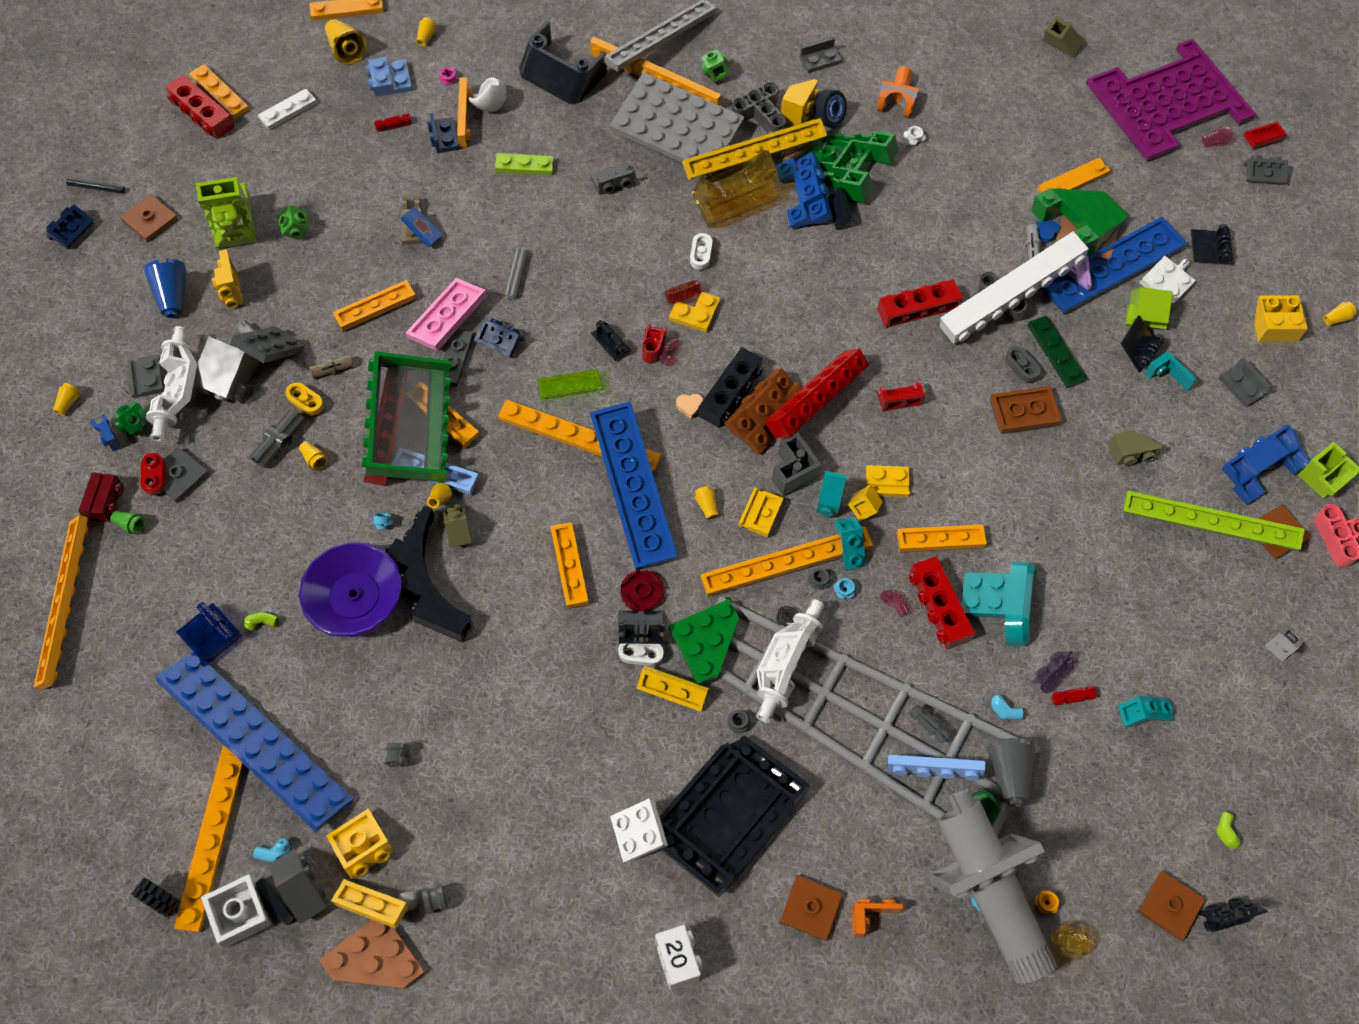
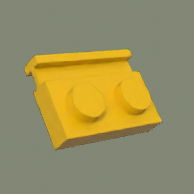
M866 465V487L872 485L877 494L883 497H909V467Z
M754 487L738 526L748 528L747 530L768 538L783 503V498L766 491H759Z

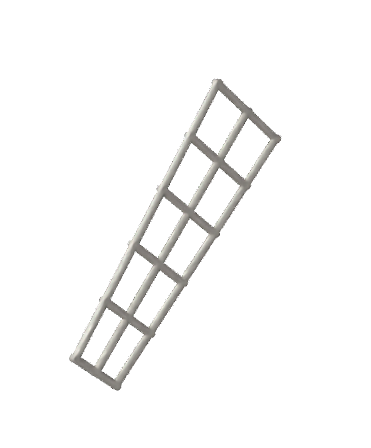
M720 596L716 604L725 601L726 598ZM731 602L737 615L775 633L786 627ZM732 637L730 646L757 660L758 663L746 683L721 668L719 677L762 704L764 700L758 696V691L753 687L758 680L756 671L769 644L764 653H761ZM815 642L813 647L807 648L836 661V664L823 687L795 671L792 673L791 680L818 694L804 720L785 708L776 707L774 713L799 728L802 732L819 741L936 819L945 814V812L931 804L944 780L941 775L934 776L925 796L921 798L871 765L887 734L928 757L955 759L971 726L999 739L1018 738L974 717L973 714L965 713L911 687L909 684L893 679L849 658L846 654L836 652ZM845 666L899 691L884 720L831 692ZM907 696L963 721L946 755L892 726ZM826 699L879 729L863 759L811 726ZM1034 744V745H1035V756H1034V760H1035L1037 754H1038L1039 751H1040V747H1039L1038 745H1036V744ZM984 777L973 781L1002 797L999 785ZM1004 801L1000 807L999 815L992 824L996 836H998L1011 809L1009 804Z

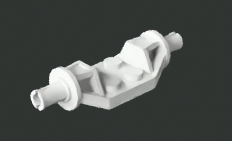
M176 326L173 329L172 340H166L161 345L162 355L159 364L167 370V375L164 379L165 389L162 395L160 394L151 400L150 411L146 413V419L153 424L150 438L156 442H163L165 440L167 427L177 424V417L175 415L191 399L198 364L191 354L192 348L185 343L187 329Z
M815 599L811 600L805 614H795L792 624L774 634L756 671L759 683L758 696L764 700L759 712L756 714V718L760 721L769 723L776 707L784 708L787 706V699L795 687L791 680V675L797 667V662L806 647L814 646L818 634L823 630V625L817 620L824 608L822 602ZM770 683L775 685L774 690L770 689Z

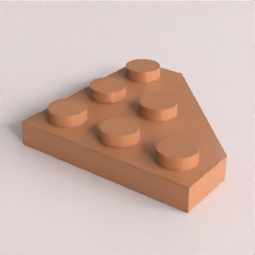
M372 919L319 959L332 980L336 982L406 989L425 974L396 930Z

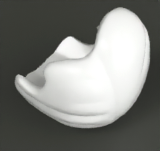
M489 78L481 85L479 93L474 94L473 98L469 97V100L483 111H497L506 100L505 84L499 79Z

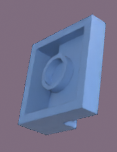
M387 57L368 60L369 65H365L367 76L372 78L368 79L370 91L374 90L376 97L412 91L406 59L387 62Z

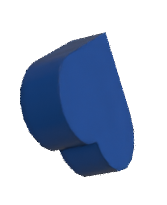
M1055 221L1036 222V225L1039 227V239L1043 243L1051 242L1060 230V225Z

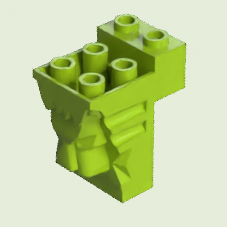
M237 177L195 183L200 207L205 210L206 219L209 221L210 229H212L217 249L256 243L251 198L245 182L239 183Z

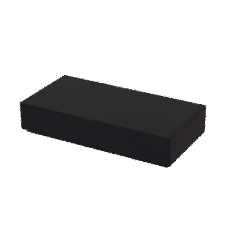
M839 187L828 197L835 229L842 230L853 220L845 189Z
M263 877L256 882V887L284 924L290 925L296 919L269 882Z

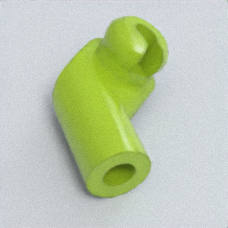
M263 611L250 614L244 619V628L253 631L257 627L256 624L260 623L276 627L279 617Z
M1223 812L1216 833L1225 846L1236 849L1240 845V839L1231 828L1234 816Z

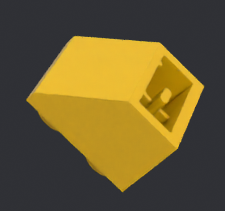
M814 79L789 86L782 98L781 113L786 118V127L796 126L809 121V114L813 113V104L819 93V89H817L818 80Z
M1299 296L1258 297L1254 322L1258 342H1298L1307 331V325Z

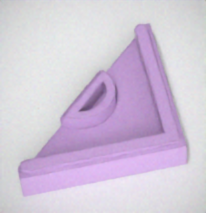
M1086 256V260L1081 265H1075L1070 268L1067 275L1085 289L1090 290L1092 283L1089 258Z

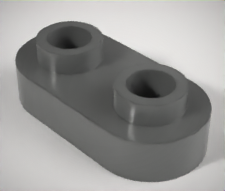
M1014 346L1007 351L1005 356L1006 363L1023 381L1034 382L1038 379L1041 369L1023 348Z

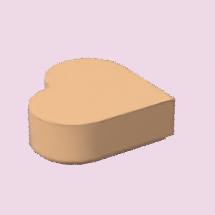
M698 394L690 396L680 395L676 399V407L692 419L698 413V406L703 401V398Z

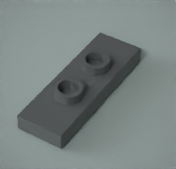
M457 329L450 337L443 360L452 361L449 370L451 386H458L474 337L471 331Z

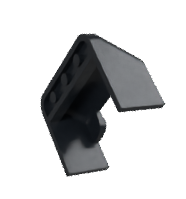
M546 21L529 38L519 67L520 76L568 104H578L607 74V64L604 63V56L607 55V52L603 51L593 62L582 58L576 60L572 65L545 51L552 43L550 22Z

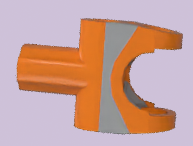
M902 66L898 68L894 82L883 80L878 97L877 111H882L889 103H897L903 107L904 117H910L919 88L910 86L913 71L909 67Z

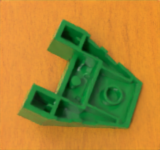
M874 131L872 135H861V132L854 133V136L844 137V134L827 135L825 138L817 140L807 155L813 152L818 157L820 168L825 175V182L835 190L839 187L844 188L848 200L864 203L873 190L870 175L867 172L873 161L891 164L899 151L895 134Z
M1050 188L1035 195L1031 209L1039 221H1050L1063 214L1077 228L1073 232L1088 247L1086 256L1095 253L1098 247L1105 243L1109 236L1116 232L1129 218V215L1104 191Z

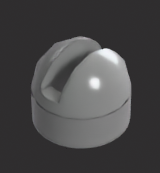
M419 891L399 894V900L408 904L409 908L407 910L411 911L418 906Z

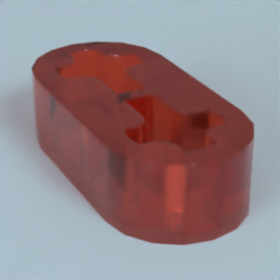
M694 280L670 288L664 294L667 303H676L700 294L702 289L700 281Z

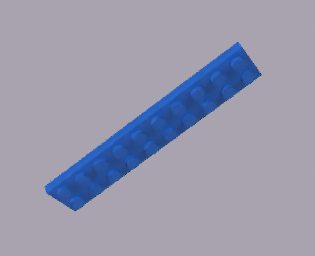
M195 651L156 675V681L315 832L320 830L353 802V798Z

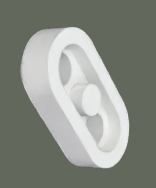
M700 233L693 238L690 264L698 270L707 268L710 262L712 238L708 234Z
M620 644L618 648L619 657L625 663L656 666L663 660L664 652L660 644ZM633 650L634 654L627 655L626 651ZM654 652L656 657L650 658L648 654Z

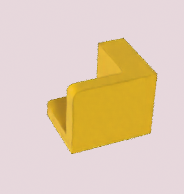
M869 485L854 493L848 506L857 519L862 521L878 512L882 500L873 486Z

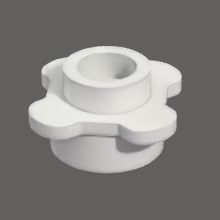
M918 126L910 127L903 135L910 141L911 145H916L918 142L925 141L926 136L923 135V130Z

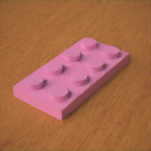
M455 278L406 332L407 337L438 351L488 296L486 290Z

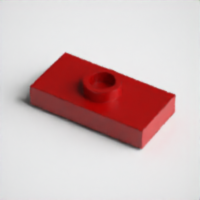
M1278 122L1245 131L1243 136L1251 148L1255 149L1284 140L1287 134Z

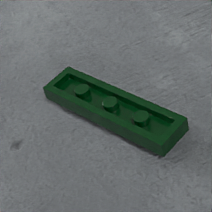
M1043 316L1029 321L1027 326L1066 388L1084 383L1087 378L1048 317Z

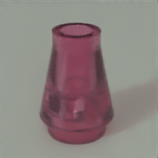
M1220 126L1209 134L1202 136L1201 142L1204 147L1227 144L1228 141L1232 140V132L1228 126Z

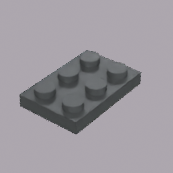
M274 326L232 336L230 343L262 363L302 353L305 346L297 338L281 332L280 328Z

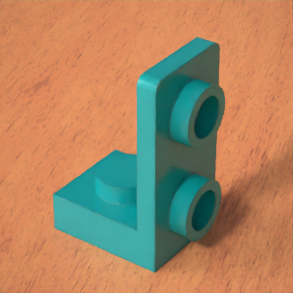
M1168 351L1151 362L1144 373L1149 378H1152L1155 375L1160 376L1167 371L1187 391L1192 388L1197 380Z
M851 517L834 521V528L841 538L845 570L865 567L866 557L863 528L857 519Z
M1138 696L1118 705L1124 727H1133L1147 720H1175L1173 707L1168 698Z

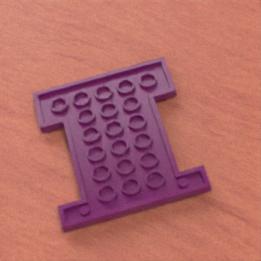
M1194 39L1177 45L1176 51L1183 59L1128 79L1119 67L1087 78L1086 85L1146 161L1178 149L1180 143L1172 135L1173 133L1227 112L1238 125L1253 120L1256 116L1253 109Z

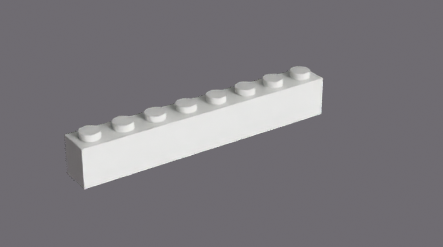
M1071 232L942 316L939 327L953 344L958 341H965L972 332L983 329L987 322L1000 318L1004 311L1009 308H1015L1024 298L1032 297L1039 288L1049 286L1056 277H1062L1073 266L1081 265L1086 260L1088 247L1074 232Z

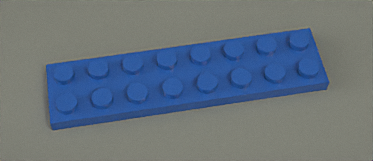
M1160 217L1088 256L1092 283L1090 290L1085 289L1067 274L1062 277H1056L1049 286L1041 287V289L1060 311L1066 314L1155 265L1164 256L1169 257L1184 249L1187 242L1163 217ZM1113 249L1112 256L1108 259L1097 257Z
M631 401L590 412L635 570L678 559Z

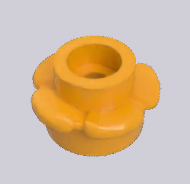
M1044 890L1040 892V895L1036 896L1035 904L1038 906L1040 913L1052 915L1058 910L1059 899L1053 892Z

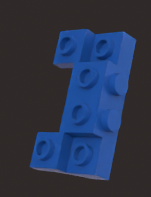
M813 152L797 161L792 157L776 166L779 181L782 184L791 180L795 182L800 204L787 211L789 224L793 230L808 224L824 223L833 218L827 197L829 191L823 181L825 175L820 168L818 157Z
M1289 424L1267 438L1260 437L1253 443L1254 446L1251 448L1246 446L1238 452L1237 457L1222 467L1221 470L1235 484L1233 490L1246 505L1265 493V490L1257 481L1258 477L1280 463H1283L1294 475L1305 468L1311 461L1303 451L1297 433Z

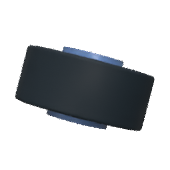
M822 90L816 96L813 104L814 118H821L824 126L836 127L841 124L847 113V101L844 94L839 90Z

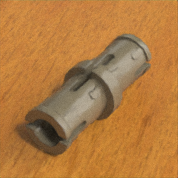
M350 355L334 360L330 358L327 359V362L310 366L309 368L313 379L327 374L335 375L337 371L354 366ZM341 363V365L322 370L323 368Z

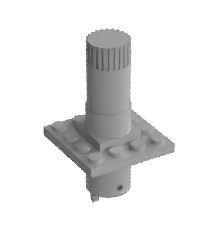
M969 789L958 791L948 796L953 810L937 819L956 861L928 874L927 877L933 886L953 897L960 898L971 892L980 912L987 921L1017 984H1027L1037 981L1052 973L1057 968V963L1024 897L1025 894L1014 872L1019 870L1017 865L1023 862L1030 864L1038 860V855L1043 853L1044 849L1040 842L1013 833L998 840L980 801H974V794Z

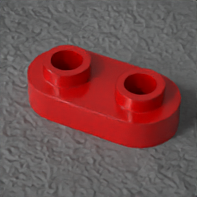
M149 453L141 461L140 485L142 490L151 496L160 494L165 488L166 463L157 453Z

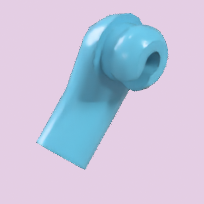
M996 695L991 699V707L999 718L1010 720L1023 719L1022 708H1010L1000 695Z
M282 838L277 840V843L271 849L256 846L253 858L272 863L289 852V842L287 839Z

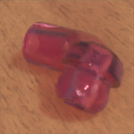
M677 338L670 339L662 346L659 359L666 366H670L673 363L674 358L670 356V353L680 344Z
M891 590L881 592L880 599L882 602L895 607L899 617L910 613L901 594Z

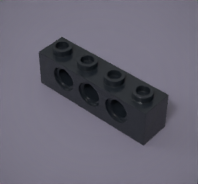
M741 347L698 406V417L718 428L723 422L725 423L731 417V410L740 405L742 401L741 396L744 392L748 393L750 391L754 378H759L764 369L762 367L763 358Z

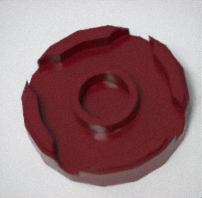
M633 571L622 581L620 589L621 599L625 606L632 611H652L663 600V582L652 571Z

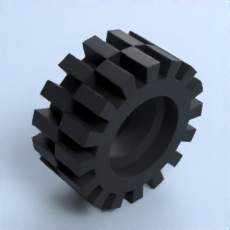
M145 877L131 894L168 919L182 902Z

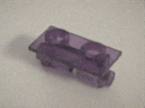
M1058 651L1050 657V662L1035 673L1036 677L1031 682L1040 683V689L1044 693L1052 692L1061 682L1056 674L1058 673L1061 678H1065L1075 668V660L1069 657L1073 652Z

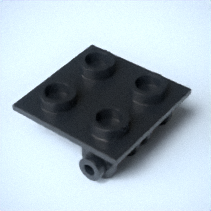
M1221 224L1217 231L1191 229L1194 262L1233 264L1230 228L1226 224Z
M1138 315L1120 344L1140 373L1143 368L1150 365L1152 359L1158 353L1160 346L1164 343V336L1162 334L1151 335L1142 318Z
M618 611L619 644H664L665 623H663V611Z
M1232 898L1223 905H1208L1206 910L1199 911L1198 914L1206 918V921L1203 922L1206 931L1214 933L1224 928H1230V925L1234 927L1248 923L1254 916L1268 913V910L1257 906L1255 903L1247 902L1243 898Z

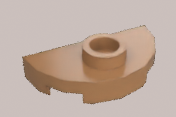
M813 142L782 151V162L792 157L797 159L813 147Z

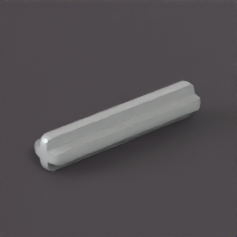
M525 248L516 249L505 293L507 299L515 300L517 297L527 256Z

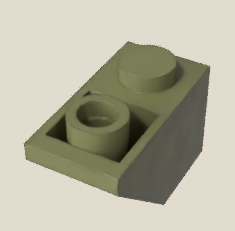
M1057 16L1052 20L1043 37V41L1073 58L1084 43L1073 26Z
M1134 430L1114 434L1108 443L1116 465L1125 464V466H1130L1141 460L1145 462L1152 461L1157 458L1162 449L1161 444Z
M453 504L448 506L447 509H443L444 524L450 548L472 543L464 505Z

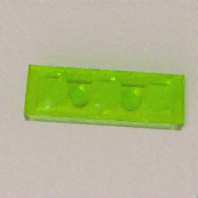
M598 369L537 379L541 401L602 390Z

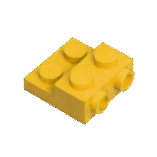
M227 249L219 251L220 260H217L219 268L214 269L215 278H212L215 290H218L220 301H225L226 307L232 309L244 303L235 266Z
M369 808L326 835L343 868L351 879L367 874L369 867L375 863L386 862L390 854L394 852Z

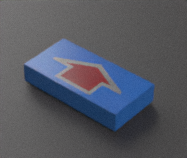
M415 206L400 219L428 248L443 235Z

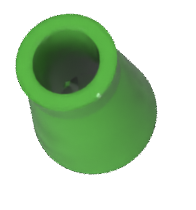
M114 511L110 517L112 523L118 525L129 534H139L145 528L146 521L138 513Z

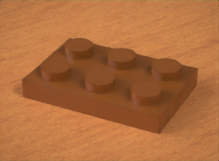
M1051 386L995 393L989 397L1000 434L1057 426L1062 422Z

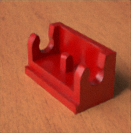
M915 381L913 386L885 390L884 386L879 387L880 390H877L882 412L920 406L923 404L926 396L920 381Z

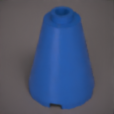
M166 259L165 263H159V260H154L144 266V274L159 311L166 318L178 317L182 313L187 269L184 262L175 259Z

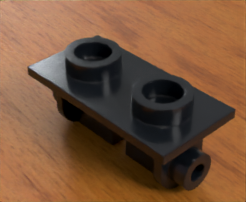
M599 320L595 324L596 330L591 332V335L614 361L631 351L608 323Z

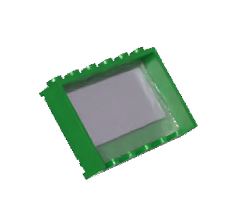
M374 352L373 359H369L368 372H372V376L367 379V390H370V397H366L365 409H369V416L365 415L364 428L368 429V435L363 437V448H367L366 454L362 455L361 467L365 468V476L378 475L444 483L447 476L445 465L447 462L446 445L448 434H446V429L449 422L447 409L450 401L448 389L450 386L449 370L452 361Z

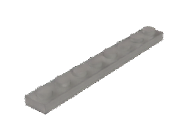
M700 0L604 56V63L619 71L714 15L717 7L706 0Z

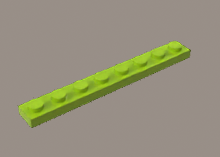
M1132 491L1126 492L1122 513L1295 551L1301 550L1305 529Z

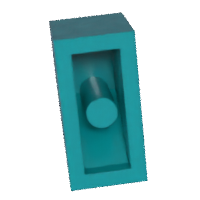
M825 471L816 509L817 513L824 517H837L847 475Z

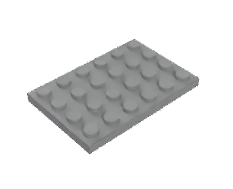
M643 72L609 125V130L682 163L685 159L729 146L742 125L744 116Z

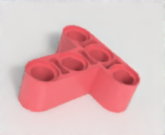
M1334 504L1325 505L1315 515V525L1334 562L1339 567L1347 568L1359 559V518L1346 521L1338 506Z

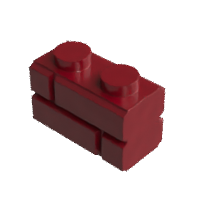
M92 472L78 510L80 515L88 517V520L110 522L111 514L117 511L116 502L118 496L123 494V483L116 475Z

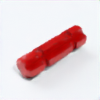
M409 113L402 114V117L398 115L384 118V121L381 119L374 121L377 132L384 131V128L389 130L402 127V124L404 126L412 124Z
M1094 686L1085 687V689L1065 690L1063 693L1062 691L1054 692L1051 695L1053 705L1057 706L1063 705V703L1081 702L1084 699L1093 700L1097 697V692Z

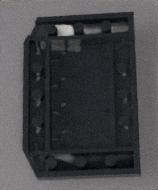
M745 735L733 743L723 744L660 815L659 818L667 841V846L660 850L717 897H720L731 887L802 801L809 789V783Z

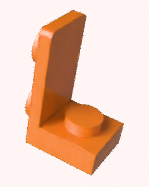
M870 899L858 900V903H854L851 907L853 937L862 938L866 931H869V916L865 915V912L901 913L904 910V905L897 904L896 900H882V903H872Z

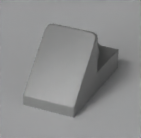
M1286 625L1265 647L1283 662L1300 647L1304 640Z

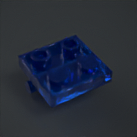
M201 602L196 607L200 613L176 631V633L204 664H209L243 635L214 603L207 606L204 602Z

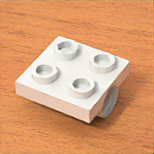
M647 799L610 816L624 863L631 862L667 846L654 799Z

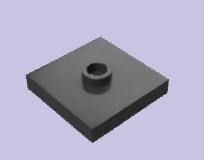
M177 447L164 459L166 473L163 492L178 503L209 473L182 449Z

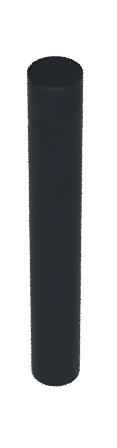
M74 178L66 179V185L120 194H124L125 191L124 186Z

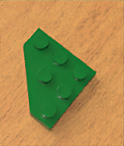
M729 599L668 625V629L698 685H703L718 678L739 620Z

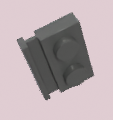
M158 354L137 358L136 361L127 360L133 398L164 392L162 369L159 364L160 357Z

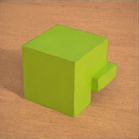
M1145 287L1132 290L1130 304L1127 305L1125 325H1132L1137 316L1140 315L1147 328L1166 330L1169 322L1173 291Z
M1332 442L1314 457L1298 476L1322 498H1325L1327 495L1332 497L1359 474V466L1346 456L1347 453L1341 447Z

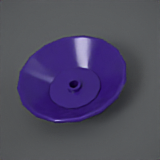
M347 542L328 548L311 562L302 576L298 597L303 615L315 629L333 637H356L375 630L391 616L400 601L402 579L397 563L385 550L369 543ZM353 593H357L356 597H351Z

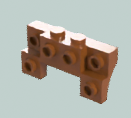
M783 368L775 369L764 381L756 385L755 391L742 400V405L724 424L732 434L746 443L755 454H760L772 441L763 428L766 425L765 420L802 387L799 383H793Z

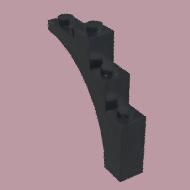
M424 505L421 512L418 511L416 513L414 524L411 529L405 532L403 541L395 538L393 544L387 547L386 552L397 563L398 569L404 571L400 575L402 579L401 593L418 600L411 609L414 622L463 643L473 622L470 615L455 608L442 597L428 575L425 564V546L428 532L435 516L433 509Z

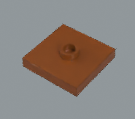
M152 194L120 217L128 227L147 243L178 220L177 216Z
M1283 504L1258 518L1302 528ZM1304 531L1302 544L1311 538L1306 531ZM1261 543L1275 560L1291 551V549Z
M1160 871L1137 912L1179 941H1182L1205 899L1165 872Z
M797 875L779 923L826 942L842 893Z

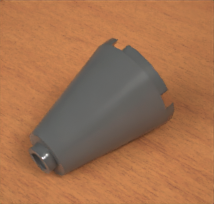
M1023 738L998 740V745L992 746L991 742L987 746V753L1003 800L1010 807H1023L1024 803L1029 801L1035 756L1034 742L1031 741L1030 744H1026V739Z

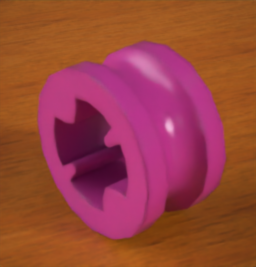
M444 67L440 70V81L443 84L451 85L456 82L455 69Z

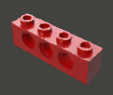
M181 75L165 86L168 92V100L173 105L177 104L184 115L188 114L196 125L200 124L208 136L212 135L218 139L235 127L230 114L185 75Z
M954 279L943 280L937 284L924 285L918 289L905 290L895 295H886L879 299L877 311L885 328L952 311L961 305L963 297Z
M935 556L913 564L909 572V580L913 586L916 585L918 599L928 610V620L931 624L935 625L940 644H944L947 650L970 642L975 632L938 557ZM926 582L933 583L935 587L928 586ZM935 601H941L944 606H938ZM944 620L951 621L954 626L947 625Z

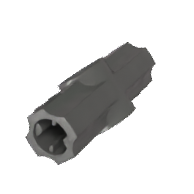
M290 409L276 426L272 425L267 428L263 435V441L249 456L250 459L260 467L266 468L280 451L284 452L287 449L286 446H290L292 436L305 422L304 417L296 410Z

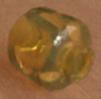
M1063 923L1052 934V943L1059 955L1078 960L1087 955L1091 950V937L1083 927Z

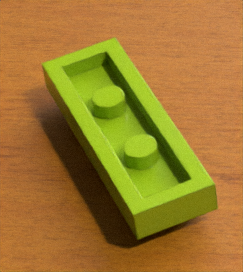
M497 153L495 172L552 175L554 156Z

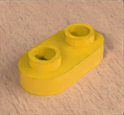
M292 383L286 388L285 394L288 401L307 415H317L323 410L324 404L321 397L302 383Z

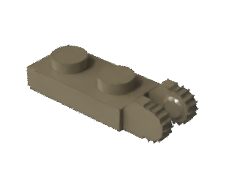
M415 196L414 205L422 213L420 197ZM407 197L402 198V216L410 210L408 209L409 200ZM402 222V244H422V241Z

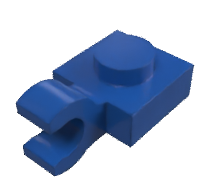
M104 414L101 415L103 421L100 424H96L93 419L90 420L93 428L96 431L102 432L99 437L105 447L109 445L113 451L121 448L110 427V422Z

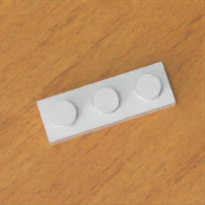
M304 89L258 114V117L270 131L315 106L317 102L308 90Z

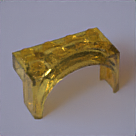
M768 150L761 151L750 160L708 178H704V174H702L698 178L692 194L708 228L773 202L779 197V193L772 180L777 168ZM744 175L747 176L751 187L748 186V183H747V181H746Z

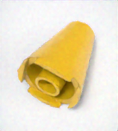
M332 19L328 21L325 25V32L335 59L345 65H353L361 61L364 52L368 50V42L365 36L360 31L339 20Z

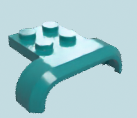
M1013 561L1010 567V574L965 573L961 606L966 616L1005 618L1007 645L1026 646L1031 642L1029 620L1034 573H1037L1036 567L1031 562Z

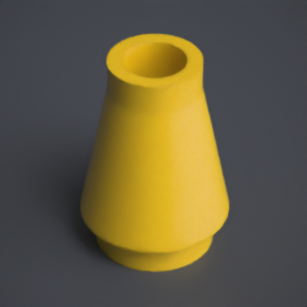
M425 17L419 22L416 39L418 45L426 46L437 30L434 20Z
M1342 302L1328 314L1324 315L1323 321L1327 326L1352 320L1357 313L1356 308L1351 302Z
M64 383L62 387L60 386L53 411L65 416L66 412L80 397V389L68 383Z
M308 441L303 442L299 446V451L302 453L310 469L320 471L325 468L328 459L324 452L311 445Z
M445 483L435 484L427 499V505L432 509H436L450 501L452 497L451 488Z
M711 486L697 489L694 498L705 514L706 519L717 517L719 514L717 512L715 490H712Z

